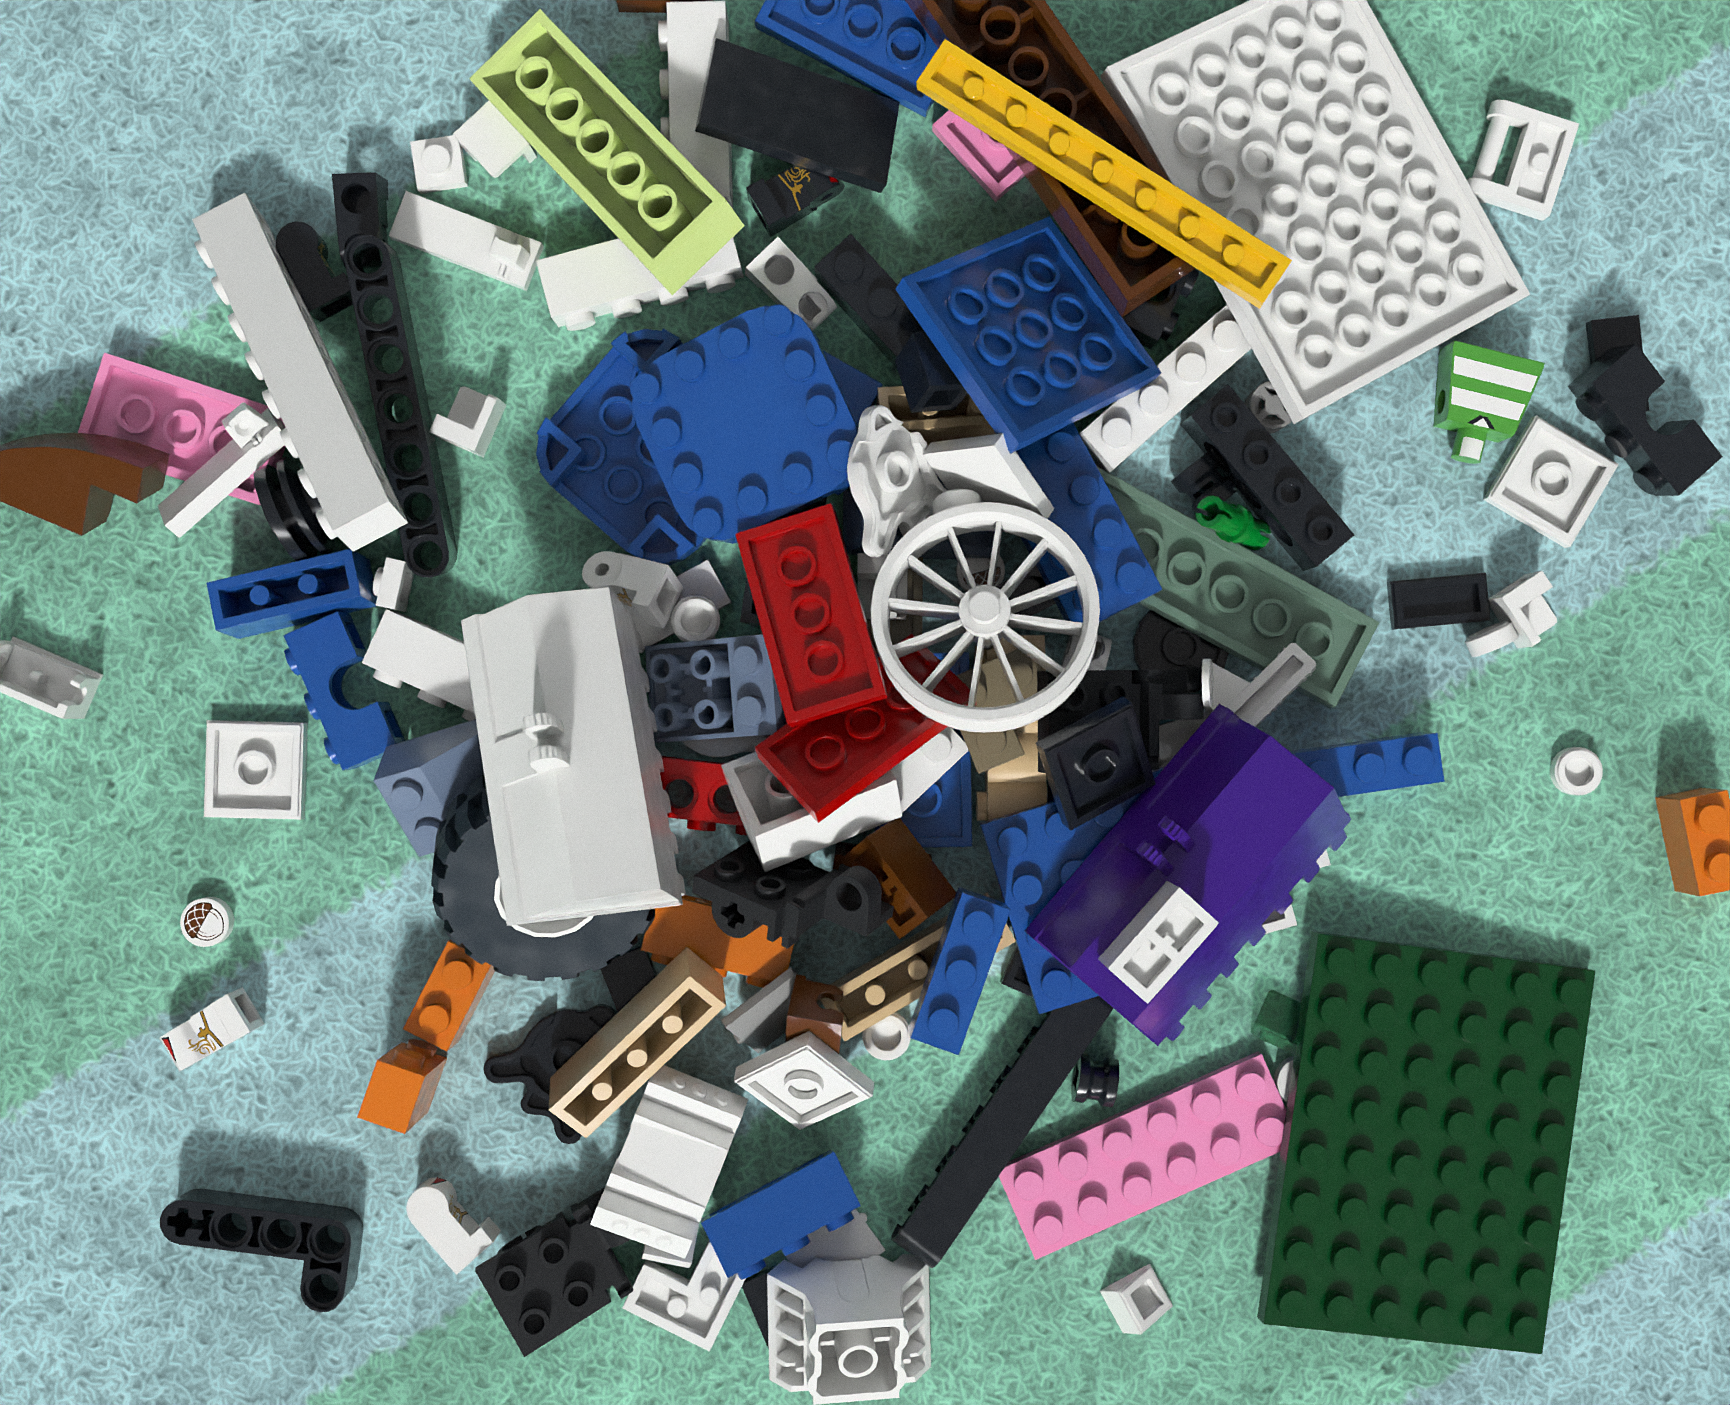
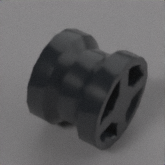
M1082 1054L1074 1068L1071 1087L1072 1101L1084 1103L1088 1099L1096 1100L1102 1107L1112 1108L1119 1085V1060L1106 1058L1104 1061L1092 1060L1089 1054Z

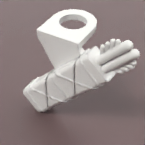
M1291 643L1286 648L1284 647L1283 651L1279 652L1278 656L1257 677H1254V680L1250 683L1214 664L1211 659H1203V707L1206 712H1212L1220 703L1232 710L1242 720L1257 728L1267 717L1272 715L1273 711L1277 710L1279 705H1282V702L1302 682L1307 680L1308 676L1312 675V672L1316 669V662L1296 643Z

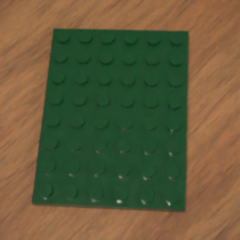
M1311 931L1257 1318L1263 1324L1534 1354L1543 1353L1595 970Z

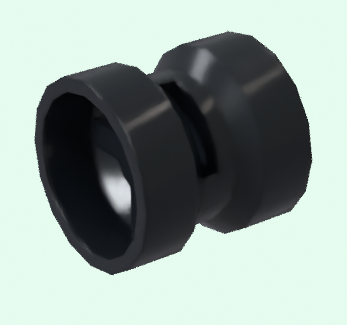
M1209 451L1171 480V483L1179 493H1186L1190 497L1194 512L1207 515V513L1197 508L1202 499L1207 496H1216L1226 501L1239 490L1231 478L1223 477L1217 470L1218 462ZM1213 480V485L1201 494L1198 492V490Z

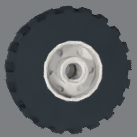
M484 774L469 784L468 795L462 793L455 797L447 808V818L439 824L435 840L431 886L434 888L432 901L436 915L444 921V930L458 946L463 943L465 953L482 965L486 962L494 966L493 970L510 977L513 974L527 976V979L531 981H545V978L561 977L562 980L579 977L580 972L589 969L595 972L609 965L612 962L611 958L617 954L622 956L638 942V932L641 934L646 932L656 916L655 909L507 926Z

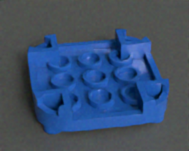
M765 305L748 310L659 356L646 366L642 373L637 375L631 382V405L636 425L676 512L686 526L700 537L731 544L738 543L736 533L786 518L834 493L840 495L850 487L847 464L849 452L858 433L859 426L820 346V340L800 316L791 312L784 305Z
M643 329L628 334L625 331L611 342L612 349L550 420L547 417L544 419L536 433L538 435L536 456L540 467L539 472L552 488L626 552L634 557L670 566L673 563L685 560L706 541V538L700 537L689 529L676 512L636 425L631 405L630 385L632 380L641 374L643 369L656 358L683 343L679 337L665 329L662 331Z

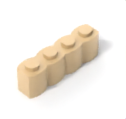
M1020 635L1046 654L1045 635ZM1003 637L999 640L1005 654L1018 649ZM975 646V650H974V663H975V656H976L977 646ZM994 648L984 650L982 664L998 658ZM1038 720L1015 729L1026 755L985 771V791L976 792L977 821H989L1047 803L1046 773L1038 772V749L1036 746V742H1038Z

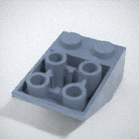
M763 634L645 646L646 668L650 685V692H648L649 704H651V710L655 715L657 732H653L655 743L772 735L787 724Z

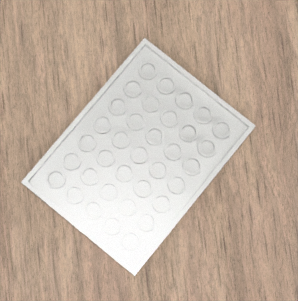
M1249 0L1108 66L1100 77L1111 97L1173 185L1292 260L1260 309L1214 280L1294 424L1530 295L1367 0Z

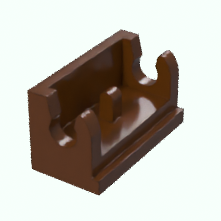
M901 818L888 822L867 836L840 859L844 865L849 867H865L877 877L882 890L881 901L894 906L893 916L886 922L899 939L955 898L957 893Z
M796 974L787 1013L785 1043L810 1031L840 1055L844 1013L832 1008L823 1009L818 1006L817 1002L822 998L841 1001L843 999V991L834 985L808 981L806 976Z

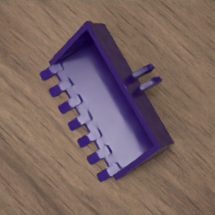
M1220 703L1154 779L1156 784L1146 789L1024 930L1157 1046L1165 1037L1174 1041L1185 1028L1179 1022L1193 1005L1199 1010L1203 1008L1212 996L1207 988L1220 973L1226 978L1233 973L1239 965L1238 961L1234 958L1235 955L1247 942L1255 946L1266 933L1262 927L1265 920L1274 910L1280 915L1285 912L1293 902L1289 892L1301 878L1309 883L1320 870L1316 861L1328 847L1333 851L1338 850L1347 838L1344 828L1351 821L1350 815L1344 810L1333 786L1269 734L1245 722L1232 710ZM1168 881L1180 887L1219 924L1147 1004L1102 964L1098 958L1165 882Z

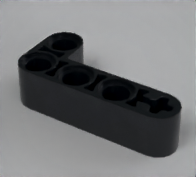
M200 1188L184 1193L168 1204L162 1211L160 1229L170 1242L179 1245L304 1260L300 1290L304 1304L311 1310L329 1312L335 1309L355 1286L363 1237V1222L353 1209ZM232 1213L240 1214L245 1219L247 1230L238 1229L234 1225ZM192 1219H198L195 1224L192 1223ZM285 1219L290 1221L296 1229V1236L286 1235L280 1227L279 1220ZM328 1225L337 1226L342 1230L345 1236L344 1243L336 1242L330 1238L327 1229ZM321 1274L332 1276L337 1281L338 1290L333 1291L326 1288L321 1280Z

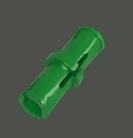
M1207 496L1197 506L1198 509L1207 513V516L1202 513H1196L1197 522L1203 527L1214 530L1216 535L1225 542L1241 543L1248 549L1260 550L1270 540V538L1260 534V531L1265 534H1271L1269 525L1265 521L1253 517L1251 511L1240 504H1228L1219 497Z

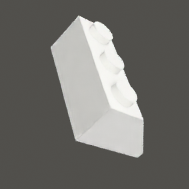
M756 752L721 765L747 836L765 872L902 817L897 779L891 769L818 823L762 763Z

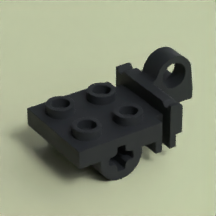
M1187 669L1087 670L1080 684L1065 702L1038 720V741L1111 702L1125 697L1133 704L1151 769H1160L1159 720L1204 719L1202 694H1187ZM1037 671V692L1048 686L1056 677L1048 671ZM1038 752V772L1045 773Z
M750 840L696 873L693 877L692 893L712 901L714 920L725 934L733 938H743L764 924L768 926L767 940L774 942L779 937H782L781 946L787 949L799 941V936L823 918L863 936H868L893 916L894 906L881 901V885L877 877L869 869L862 866L849 867L840 864L838 870L833 869L829 872L814 866L807 859L799 858L765 872Z
M605 1187L580 1203L570 1206L575 1218L568 1223L561 1211L555 1215L556 1218L543 1226L538 1225L526 1231V1238L523 1239L521 1235L505 1244L496 1255L475 1267L476 1274L524 1357L609 1304L611 1298L607 1288L610 1286H614L621 1299L633 1292L630 1280L611 1249L631 1239L590 1225Z

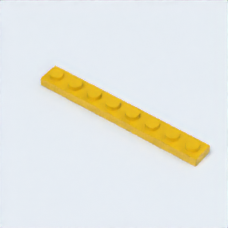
M944 39L916 81L917 90L1259 309L1292 261L946 39Z

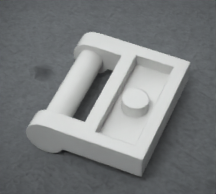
M1494 100L1490 104L1486 117L1490 123L1473 176L1468 178L1467 181L1479 203H1489L1543 221L1551 214L1579 123L1511 101ZM1509 126H1514L1522 130L1505 183L1501 185L1492 182V178Z

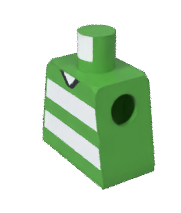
M1455 340L1440 349L1433 427L1457 432L1451 453L1452 459L1464 463L1478 464L1481 462L1486 440L1499 443L1515 434L1542 374L1545 363Z

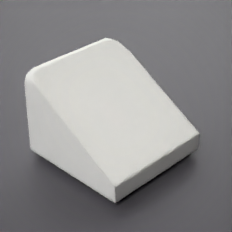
M1150 1264L1100 1290L1122 1333L1141 1335L1173 1307Z

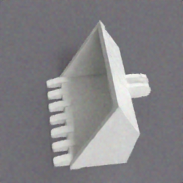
M609 587L526 595L486 614H474L461 620L507 926L683 905L682 896L686 895L683 876L677 872L674 854L679 853L675 834L670 831L667 813H671V805L668 793L663 790L660 773L664 772L662 755L655 747L653 732H657L655 715L648 707L646 693L650 692L648 675L641 667L639 653H643L641 636L634 627L633 616L629 610H626Z

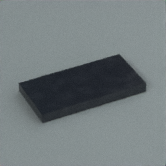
M716 38L711 48L695 131L881 193L887 185L900 102Z

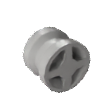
M1270 381L1258 386L1245 399L1244 404L1270 434L1279 431L1292 422ZM1260 398L1264 401V404H1263L1264 409H1263V410H1262V402L1260 401ZM1268 415H1276L1278 419H1276L1275 416L1270 417Z

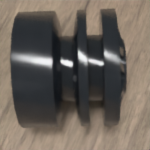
M286 456L279 459L276 464L277 469L269 464L258 468L253 475L259 502L268 524L288 554L295 561L316 557L317 550L323 554L333 552L335 540L327 536L316 517V511L322 509L318 498L313 499L302 485L297 471L301 468L297 463Z

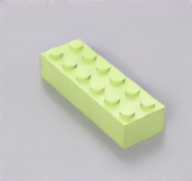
M541 9L469 78L671 295H674L745 226L727 200Z

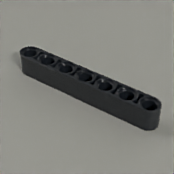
M360 235L348 243L344 252V262L388 479L408 521L407 524L399 527L404 558L408 568L414 574L420 577L432 578L448 573L454 567L457 560V546L435 435L429 432L432 426V419L401 263L397 252L390 245L375 236ZM380 249L383 255L381 267L376 272L366 273L362 266L364 255L369 250ZM389 298L393 305L392 316L387 322L377 324L372 316L374 304L380 299ZM398 347L403 355L402 366L397 372L388 374L382 365L383 355L388 349ZM407 396L412 402L413 413L406 422L399 423L392 414V406L399 397ZM414 444L421 450L423 462L420 468L410 472L402 463V454L408 446ZM420 493L426 494L433 504L431 515L423 521L418 519L411 509L413 498ZM429 541L436 543L442 551V561L437 568L428 567L421 558V550Z
M1100 996L1045 1012L1047 1015L1040 1026L1037 1028L1034 1025L1016 1052L1020 1055L1011 1067L1006 1065L989 1090L993 1094L985 1106L979 1105L962 1129L965 1135L957 1147L952 1144L936 1167L935 1171L938 1174L930 1186L926 1184L923 1186L907 1209L911 1214L902 1226L896 1225L891 1235V1240L931 1268L940 1262L1113 1010L1112 1006Z

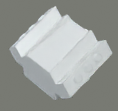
M663 1065L648 1081L642 1100L631 1123L627 1139L620 1156L616 1159L590 1225L685 1258L743 1116L748 1099Z
M902 1254L894 1262L880 1255H871L869 1258H861L860 1260L824 1261L816 1257L803 1269L784 1259L767 1273L770 1381L790 1392L809 1391L812 1395L813 1405L899 1398L900 1389L905 1383L916 1382L931 1368L929 1266L912 1254Z

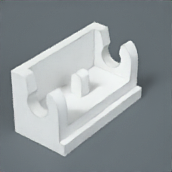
M12 637L11 641L0 640L1 693L62 719L85 718L103 674L17 637Z
M1166 881L1098 960L1148 1004L1216 928L1219 922L1180 887Z

